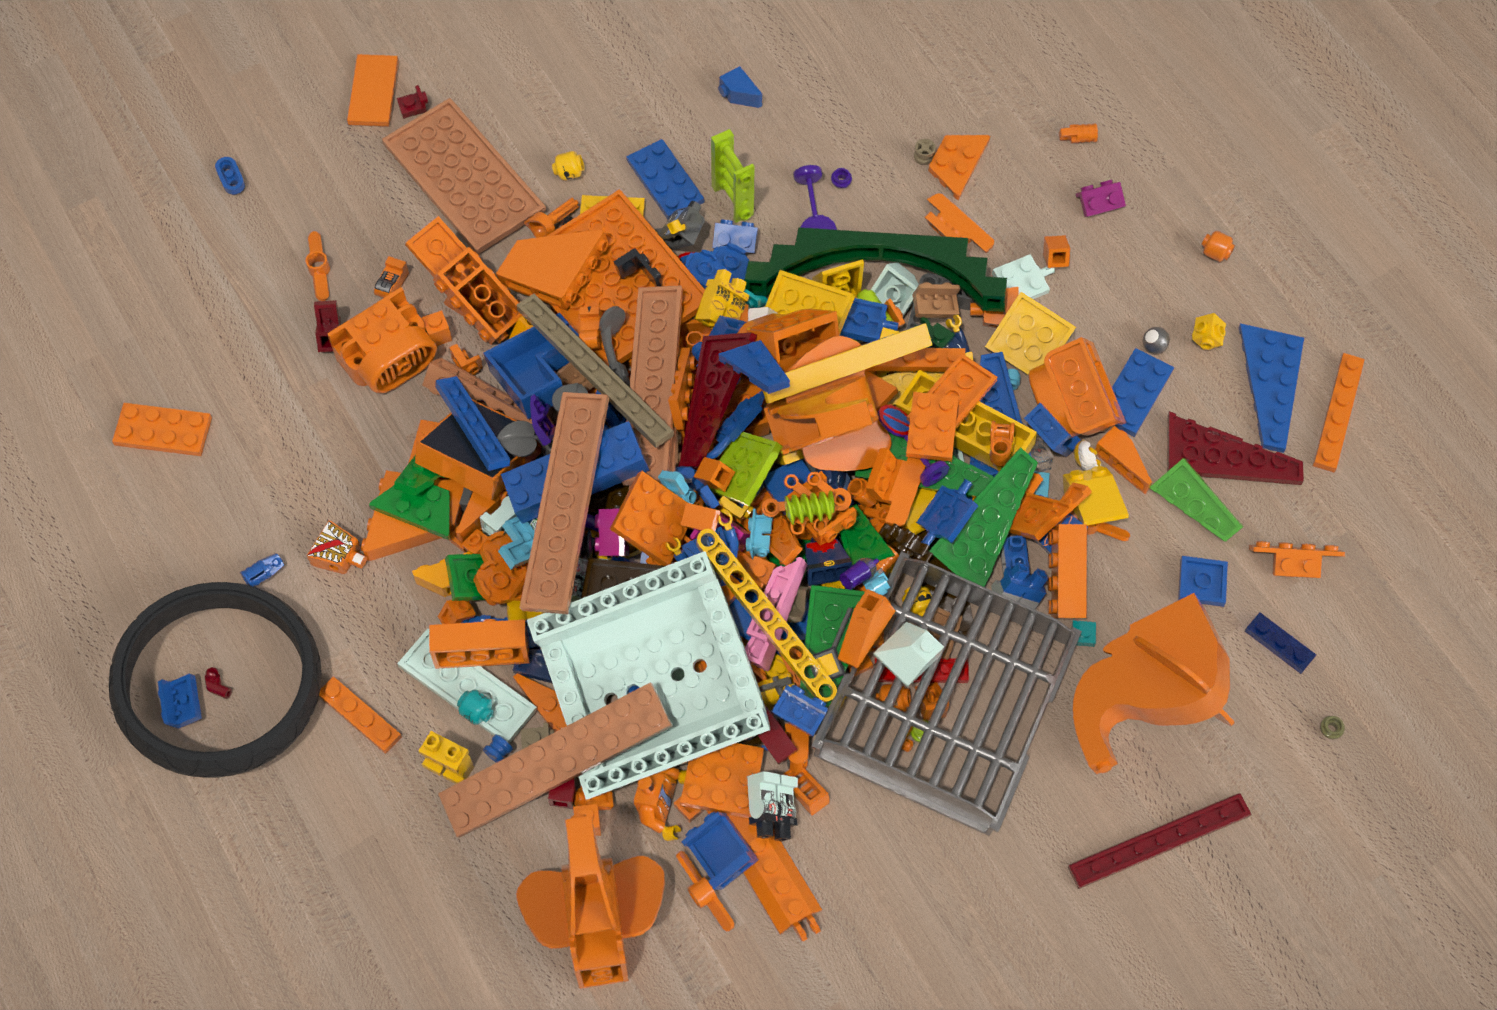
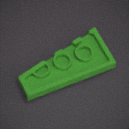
M1185 458L1150 486L1151 490L1160 494L1168 502L1177 506L1185 514L1201 523L1202 526L1225 542L1244 527Z

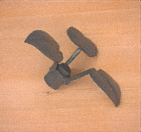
M579 383L564 385L553 394V407L559 412L563 392H588ZM515 421L508 424L497 437L505 451L518 457L531 455L536 449V440L541 445V449H545V456L551 454L553 444L552 439L550 443L543 446L538 436L534 435L533 425L527 421Z

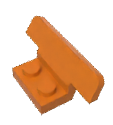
M937 193L927 199L940 213L935 216L930 211L925 219L928 225L940 236L968 238V244L973 241L985 253L993 247L994 239L943 194Z
M880 448L865 488L875 500L891 504L885 522L888 525L895 523L902 527L908 518L920 484V475L925 470V465L919 458L908 457L907 461L896 459L888 448Z

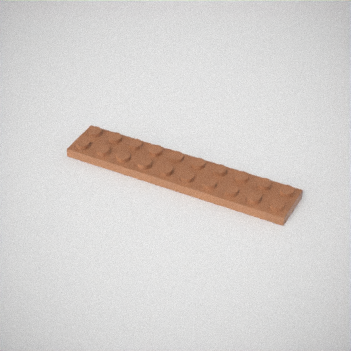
M682 285L638 288L630 388L673 430V418L668 399L669 396L673 395L671 387L672 384H675L674 375L678 365L683 288ZM631 424L650 470L645 473L661 483L658 476L662 470L669 471L672 438L655 448ZM635 477L623 481V485H632Z
M563 392L520 603L522 611L568 614L609 403L608 395Z
M650 682L438 793L456 836L460 838L673 727L654 685Z

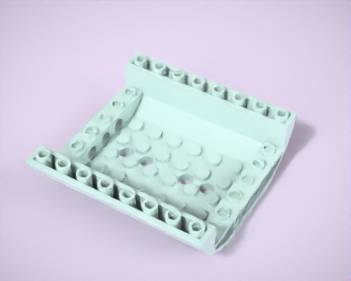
M705 551L570 603L568 614L543 613L527 620L533 641L541 647L567 726L606 706V699L609 695L615 694L619 699L627 695L632 686L640 688L650 682L654 685L673 727L579 776L586 800L770 730L766 708L742 639L720 582ZM703 660L706 662L707 667L705 671L698 673L695 671L694 666L696 662ZM677 669H682L685 673L684 678L680 681H674L672 678L673 672Z

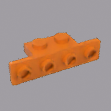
M1256 541V545H1249V550L1254 552L1274 553L1273 575L1321 578L1322 555L1345 557V552L1339 550V546L1324 545V549L1316 548L1314 544H1302L1301 547H1293V543L1279 542V546H1270V542Z

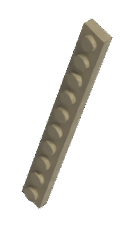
M535 294L517 304V310L601 394L608 395L609 402L655 448L674 436L673 430Z

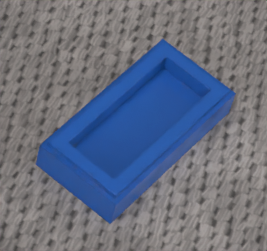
M703 485L697 489V492L708 508L713 509L719 505L708 485Z

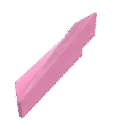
M801 557L796 558L795 562L785 567L779 566L775 568L764 591L765 596L786 622L807 567V563ZM763 610L760 612L759 615L762 621L769 622L772 620V614L769 611ZM752 619L746 632L751 636V639L746 645L745 651L751 664L769 671L777 649ZM783 629L775 630L774 636L777 640L781 639Z

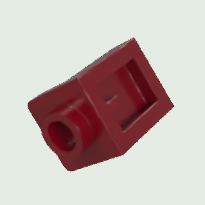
M419 85L415 86L416 93L397 98L403 119L427 112L425 106L428 103L425 91L421 92Z

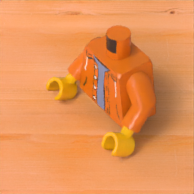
M674 767L638 780V787L634 797V805L639 813L641 823L657 833L662 832V836L666 841L678 840L673 832H681V828L677 825L665 826L677 783L675 780L678 779L680 784H684L687 771L681 770L679 772V769Z

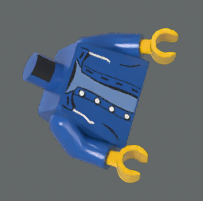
M728 512L729 522L723 523L720 515L718 518L719 523L725 529L719 527L715 532L737 559L739 541L735 528L731 526L732 515ZM704 536L701 538V543L706 547H710L714 544V540L710 536ZM673 537L676 541V547L673 549L670 548L668 542L665 543L666 548L674 552V558L677 562L701 553L696 546L697 538L681 546L680 540ZM723 554L715 557L719 565H726L728 563L727 556ZM716 573L717 578H718V580H719V582H720L721 587H722V586H725L726 584L723 582V580L720 578V576Z

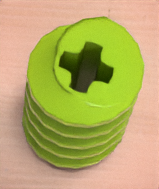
M831 490L828 493V497L824 491L819 493L818 498L812 492L810 493L809 500L805 493L801 494L800 501L796 495H792L791 501H789L787 496H784L786 516L792 525L795 523V518H798L800 523L803 524L806 516L810 523L813 522L814 515H817L819 521H822L823 514H826L828 520H831L835 510L834 497Z

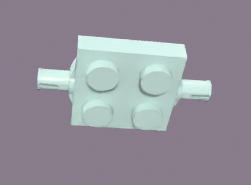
M1031 254L997 267L992 271L994 277L1007 278V288L1019 287V294L1023 292L1032 299L1049 293L1050 288L1044 277L1055 273L1054 267L1040 269Z

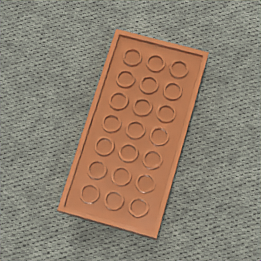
M451 98L382 138L383 145L477 254L524 226V222L537 212H546V206Z

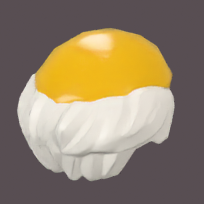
M1083 439L1074 448L1076 463L1084 470H1091L1095 466H1101V461L1096 459L1097 451L1090 447L1089 442Z

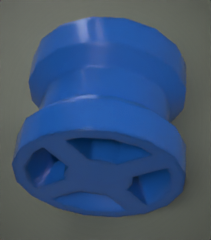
M496 734L492 737L491 744L483 748L484 753L496 763L503 760L504 756L513 750V747L505 739Z

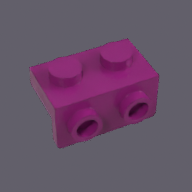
M1111 179L1100 182L1101 187L1094 188L1093 185L1082 187L1081 192L1075 193L1076 198L1080 197L1084 217L1125 207L1126 203L1121 183H1113Z

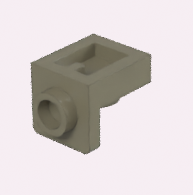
M548 722L543 723V727L521 729L522 749L554 733V729L549 728Z

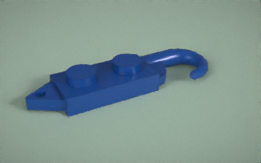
M763 391L750 399L745 398L744 401L738 404L730 417L723 421L716 435L719 443L711 452L707 453L706 458H717L763 409L761 405L765 397Z

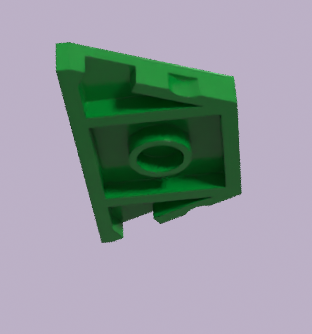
M393 485L369 503V507L372 510L444 539H450V492L446 489L432 485L419 494L412 495L394 489Z

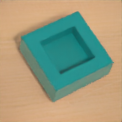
M1073 620L1071 630L1074 627L1082 631L1076 646L1095 647L1096 622Z

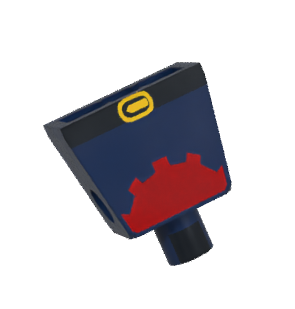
M812 537L811 542L805 544L808 586L840 581V574L852 566V561L838 539H834L829 543L825 542L820 546Z

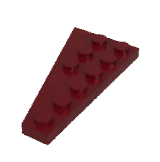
M748 332L703 336L680 457V467L698 468L703 458L706 457L741 373L735 372L733 366L719 361V353L755 342L756 334Z
M1169 411L1167 472L1185 458L1200 477L1302 485L1304 482L1303 461L1280 452L1273 453L1263 449L1261 445L1256 443L1254 445L1249 444L1240 437L1211 426L1208 428L1196 424L1195 420L1180 418L1176 416V413Z

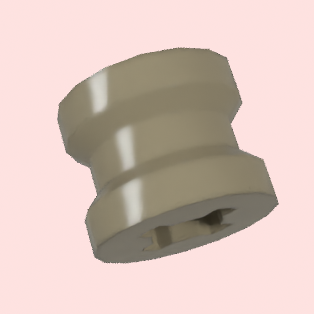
M930 139L918 140L914 152V160L918 164L928 165L931 163L936 150L934 142Z

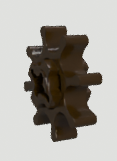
M884 523L878 532L884 537V542L889 544L898 555L902 551L909 554L911 559L929 562L933 556V553L928 551L930 546L922 543V539L907 528L902 527L900 529L895 523L892 527Z

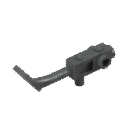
M613 306L602 315L599 329L609 368L630 387L628 371L625 365L617 362L612 344V335L619 331L625 321V311L619 306Z

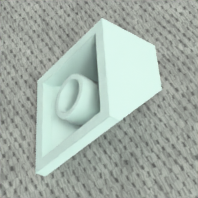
M890 263L885 266L871 290L875 292L882 304L891 298L904 317L913 303L912 294L919 284L915 276L902 265Z
M906 622L873 655L908 687L940 657L944 646L927 630Z

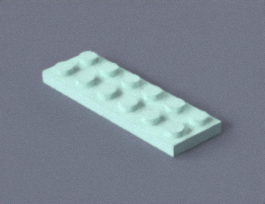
M429 629L421 635L397 663L398 667L457 710L459 709L457 702L465 691L477 689L491 698L493 702L492 710H494L493 715L489 721H483L478 725L493 736L495 734L499 735L509 744L537 711L535 705L481 666L435 669L429 652Z

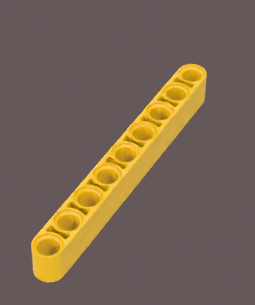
M711 529L702 530L696 540L698 550L706 552L713 569L813 697L825 703L831 701L837 693V687L718 534ZM710 536L713 538L714 544L706 547L701 543V538ZM723 554L727 556L728 563L726 565H719L715 557ZM739 573L743 577V582L734 584L730 580V575ZM747 592H754L758 600L754 603L747 602L745 599ZM763 610L769 611L772 614V620L769 622L762 621L759 615L760 612ZM783 629L787 634L786 640H777L774 636L775 630ZM791 648H798L802 654L801 658L798 660L792 659L789 655V650ZM805 667H813L816 670V677L813 679L807 678L804 674ZM822 685L828 686L831 690L830 697H822L819 694V687Z

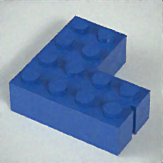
M560 313L556 314L579 337V334L571 325L569 326L566 319ZM534 326L483 353L491 374L527 419L531 418L530 400L532 395L538 396L543 406L545 404H549L550 407L553 406V394L558 388L563 386L561 379L554 371L567 365L569 361Z

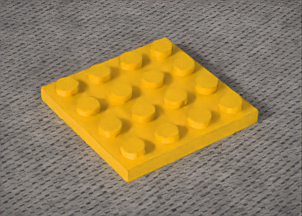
M780 270L765 307L771 308L778 314H788L801 309L837 311L840 335L855 295Z

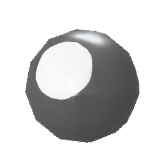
M1152 327L1144 333L1142 342L1148 352L1160 354L1169 345L1170 336L1164 328Z

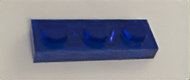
M1261 612L1245 629L1248 635L1300 674L1304 672L1317 655Z

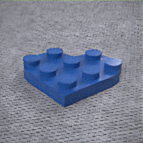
M728 243L727 246H717L713 252L708 250L691 252L686 258L684 265L701 286L706 289L707 280L714 279L717 270L721 269L731 272L730 284L732 278L744 280L749 259L745 255L746 251L738 245Z

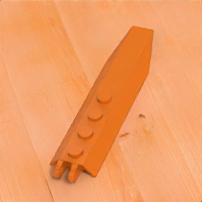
M727 814L759 859L743 873L779 934L781 935L789 927H793L801 941L807 940V934L799 924V922L805 919L811 930L816 934L819 933V925L812 914L822 911V908L782 842L775 841L774 829L773 837L757 838L756 826L749 825V818Z

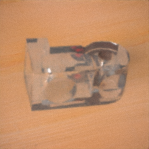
M1036 434L1035 445L1030 451L1031 457L1038 462L1035 471H1049L1052 468L1053 455L1047 443Z

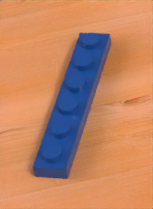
M458 377L436 380L435 387L487 470L510 466L509 456Z

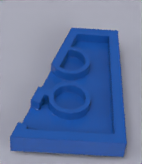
M761 340L719 353L720 362L730 364L735 372L738 374L742 372L749 377L750 382L768 394L790 387L789 378Z

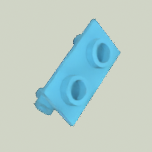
M753 509V516L749 517L748 529L751 533L750 538L746 539V551L750 552L752 560L756 554L760 557H766L770 552L771 537L770 535L763 534H771L773 518H768L763 514L758 515L756 509Z

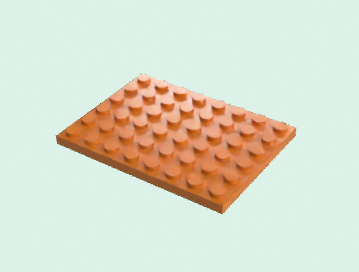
M619 189L547 236L599 229L604 230L608 240L607 250L601 254L597 266L591 270L585 285L581 286L575 301L570 304L567 310L551 304L550 306L557 314L560 313L569 323V326L571 325L578 334L581 321L579 315L580 307L599 306L602 315L613 306L622 308L625 311V321L619 331L612 335V344L617 362L622 364L633 356L638 288L655 286L641 268L632 275L621 279L613 261L636 248L640 254L644 253L650 262L649 266L651 268L655 267L662 277L659 279L661 286L682 285L681 324L697 314L705 289ZM601 340L600 349L591 350L609 367Z

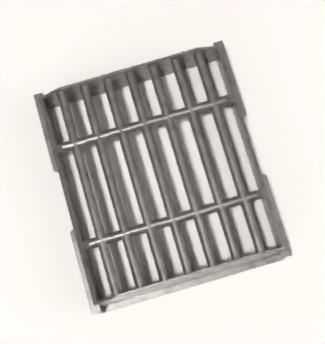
M901 551L887 581L891 588L883 596L889 601L901 573L913 577L914 580L901 607L890 603L895 609L894 615L897 617L886 641L907 620L918 625L920 628L939 634L940 638L938 641L944 646L940 657L924 671L906 713L893 707L903 685L897 677H895L884 703L871 697L885 667L879 659H877L862 693L849 687L857 671V668L851 667L850 674H844L836 696L832 700L811 748L815 749L814 756L990 836L993 831L998 832L1028 762L1029 756L1026 752L1032 742L1046 704L1052 703L1082 631L1074 627L1071 630L1053 617L931 563L911 559L909 554ZM925 582L936 588L922 617L910 612V609L922 583ZM945 591L956 596L957 599L945 626H942L931 620ZM968 601L979 606L967 635L964 636L953 631L965 602ZM987 611H990L1001 617L987 646L975 641V638ZM1009 620L1022 625L1010 656L997 650ZM1033 630L1044 635L1032 665H1029L1018 659L1030 631ZM952 640L961 644L962 647L927 723L916 718L915 715L948 641ZM1052 640H1056L1065 644V647L1052 675L1041 670ZM972 649L983 654V658L952 730L947 732L938 728L937 725ZM995 659L1004 663L1005 668L972 743L959 736L992 660ZM1017 669L1026 673L1027 677L994 753L981 746L1013 671ZM1036 679H1040L1049 683L1017 762L1005 758L1004 755ZM847 696L857 701L858 703L840 742L826 740L825 738L844 697ZM869 706L880 713L863 751L860 752L849 747V744L866 707ZM891 716L902 723L885 761L882 762L871 757V754L888 717ZM913 726L924 733L907 772L893 767L910 727ZM935 736L944 740L946 744L928 783L915 776L930 741ZM957 746L968 751V754L950 793L939 788L938 784L954 747ZM979 756L990 761V765L974 803L960 796L975 760ZM1001 766L1012 771V774L993 816L982 807L997 771Z

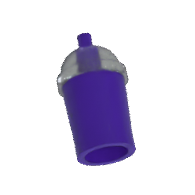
M868 557L859 558L855 564L840 574L842 585L846 589L852 590L864 581L872 579L876 573V564L879 560L877 558L872 560Z

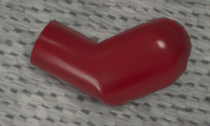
M214 667L208 668L204 676L207 691L228 699L232 689L221 684L218 669Z

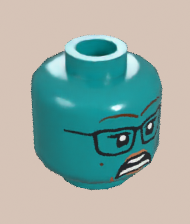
M477 689L465 691L457 702L459 715L474 725H478L483 721H489L494 712L492 710V699Z

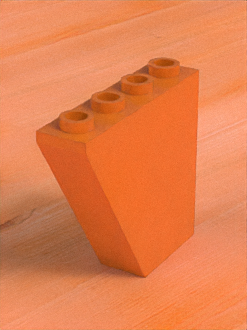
M599 229L517 240L496 272V276L502 284L511 290L527 296L535 294L541 301L567 310L570 304L575 301L581 286L585 285L591 270L597 266L601 254L607 250L608 240L604 230Z
M386 470L384 478H381L379 481V495L394 485L395 480L401 474L400 472ZM436 479L433 485L450 492L451 533L460 524L462 517L459 502L464 487L458 482ZM373 510V517L369 518L367 523L368 535L367 538L362 540L361 551L367 556V561H373L441 539L442 537Z

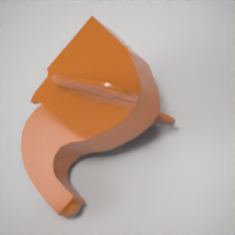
M844 336L831 337L806 352L787 371L861 346V344ZM865 369L768 403L765 406L764 411L773 439L783 446L780 449L782 455L801 449L806 463L820 470L851 471L873 467L879 449H890L891 437L879 421L868 381L864 374Z
M1195 593L1130 624L1128 633L1109 642L1103 648V651L1112 656L1100 660L1087 669L1076 687L1073 698L1075 731L1087 763L1096 774L1106 773L1118 764L1108 737L1111 729L1117 723L1124 720H1141L1153 725L1168 726L1194 724L1214 716L1229 726H1233L1235 723L1222 709L1227 703L1230 691V659L1206 609Z
M576 814L571 816V819H565L568 837V864L562 865V872L536 871L529 874L517 889L518 907L527 927L540 944L551 949L570 947L579 989L627 982L629 978L623 939L643 935L654 924L662 903L665 887L664 871L657 862L646 856H635L613 865L612 858L601 859L592 816Z

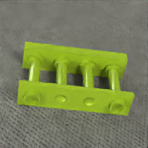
M728 129L711 137L712 188L715 193L720 190L726 191L733 202V220L735 223L748 220L754 215L755 166L752 163L743 167L734 153V134Z

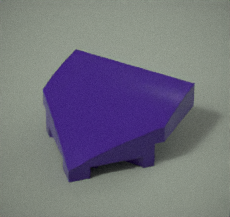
M534 394L530 400L532 425L539 440L545 446L552 441L556 427L547 416L550 408L549 404L543 406L538 396Z

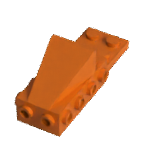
M439 216L405 243V246L434 277L433 281L437 290L447 295L444 304L462 315L470 326L474 325L479 331L478 335L484 342H489L490 345L496 341L501 343L508 336L507 331L511 328L514 329L518 319L523 316L517 310V304L520 301L513 297L507 286L497 279L495 273L481 261L480 256L470 247L466 248Z

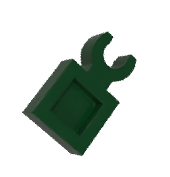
M921 318L920 324L927 325L932 342L931 347L946 348L954 339L955 333L939 323L932 326L927 318Z

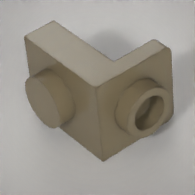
M799 586L787 619L788 622H801L806 615L808 587Z

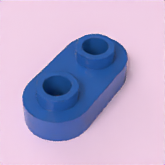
M222 157L217 160L215 169L224 190L232 195L242 192L245 183L235 160L231 157Z

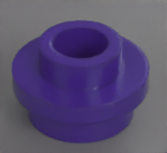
M838 168L832 173L831 182L835 187L846 188L852 182V175L847 169Z

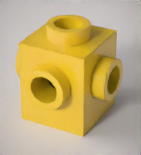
M1215 313L1196 317L1192 340L1203 350L1223 346L1226 323Z

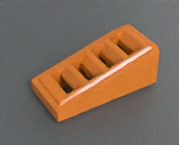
M789 769L782 775L796 777L801 774L802 776L798 779V787L807 781V784L800 789L798 787L793 788V795L811 815H814L829 804L828 792L806 769L798 773ZM811 789L814 790V791H812L811 793H809L807 796L805 795V794H806L807 792H809Z

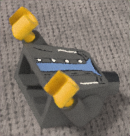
M690 201L687 207L675 210L663 228L655 229L671 250L694 245L705 222L704 217L699 214L701 205L698 202Z

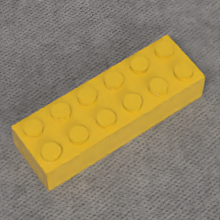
M919 370L896 403V407L909 415L912 408L913 392L927 393L938 379ZM979 402L955 430L953 447L999 471L1003 466L992 464L989 458L991 423L995 421L999 424L1010 425L1012 422L1015 425L1010 458L1020 447L1029 454L1035 445L1037 432ZM997 450V451H996L997 453H1000V454H1001V453H1005V452L1002 451V450Z

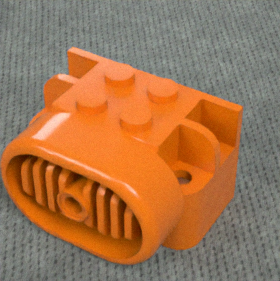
M402 287L327 333L336 360L353 382L359 386L368 385L375 393L392 391L426 369L429 363L433 361L437 352L435 342L427 334L425 324L417 314L414 305L409 304L406 300Z
M801 309L788 314L772 313L746 322L739 329L738 333L752 332L756 334L755 342L761 340L781 369L786 372L806 352L824 340L839 336L837 311Z
M1080 337L1053 349L1046 354L1044 364L1029 371V383L1037 404L1042 403L1068 431L1071 435L1070 438L1080 434L1086 436L1093 435L1097 432H1103L1116 424L1123 425L1126 423L1094 342Z

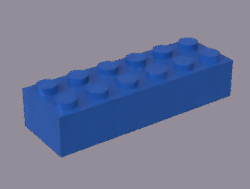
M629 421L603 431L591 495L635 477L640 471H650ZM550 454L501 474L514 513L522 524L538 517Z

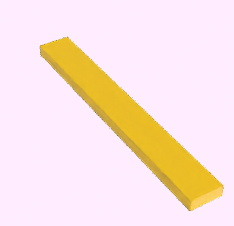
M921 324L784 372L790 380V387L770 394L763 391L766 403H772L932 346L927 325Z

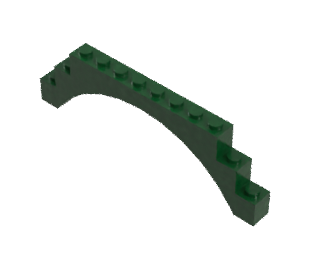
M798 227L795 245L773 244L770 262L748 261L744 279L746 282L745 289L754 295L768 296L772 291L780 270L799 276L810 270L834 263L862 259L885 260L927 269L950 280L955 285H960V288L983 311L1005 312L1007 278L987 276L988 258L968 256V238Z

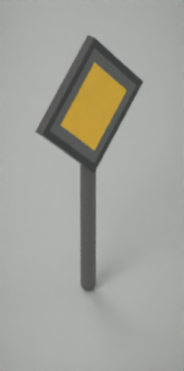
M851 607L847 609L832 647L812 655L831 680L845 674L841 661L838 660L836 647L852 612ZM810 666L813 676L815 678L816 670Z

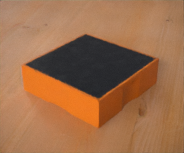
M472 399L496 438L504 427L517 421ZM449 413L416 442L415 463L440 476L452 479L463 487L492 501L505 488L501 474L534 461L541 454V445L536 440L537 446L535 451L526 457L514 456L505 451L510 458V466L488 471L453 414Z

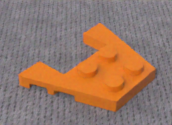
M1034 473L1008 533L1039 541L1092 492L1087 485L1073 482L1060 500L1035 495L1033 493L1043 481V478L1040 474Z

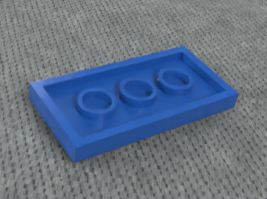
M663 139L626 156L628 164L667 220L675 210L687 207L690 201H696L700 205L704 203V197Z
M1135 348L1112 386L1126 421L1123 425L1116 424L1114 426L1135 437L1171 376L1174 367Z

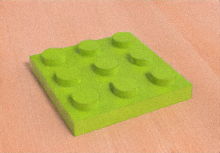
M742 432L734 442H731L726 447L719 460L735 471L726 491L709 489L715 495L725 496L729 500L750 506L783 446L776 441Z

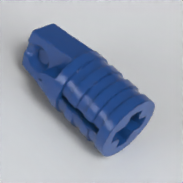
M274 553L258 560L244 571H241L240 574L247 585L255 587L274 575L284 566V563L280 556Z

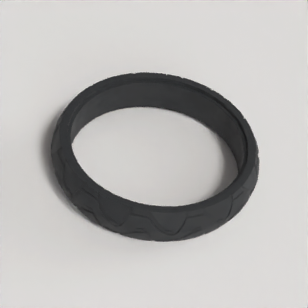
M209 582L176 590L160 598L136 617L137 619L133 620L116 646L111 661L112 664L110 665L108 684L109 700L115 720L127 740L143 756L162 768L191 777L219 778L241 774L273 760L276 755L283 753L303 732L311 719L310 716L313 714L318 701L322 677L321 660L311 632L301 617L287 603L267 591L253 586L232 582ZM215 608L248 611L271 621L289 637L297 649L302 662V677L292 706L270 731L240 747L223 751L201 752L171 745L151 733L141 723L133 711L130 701L132 672L142 650L160 630L183 616Z

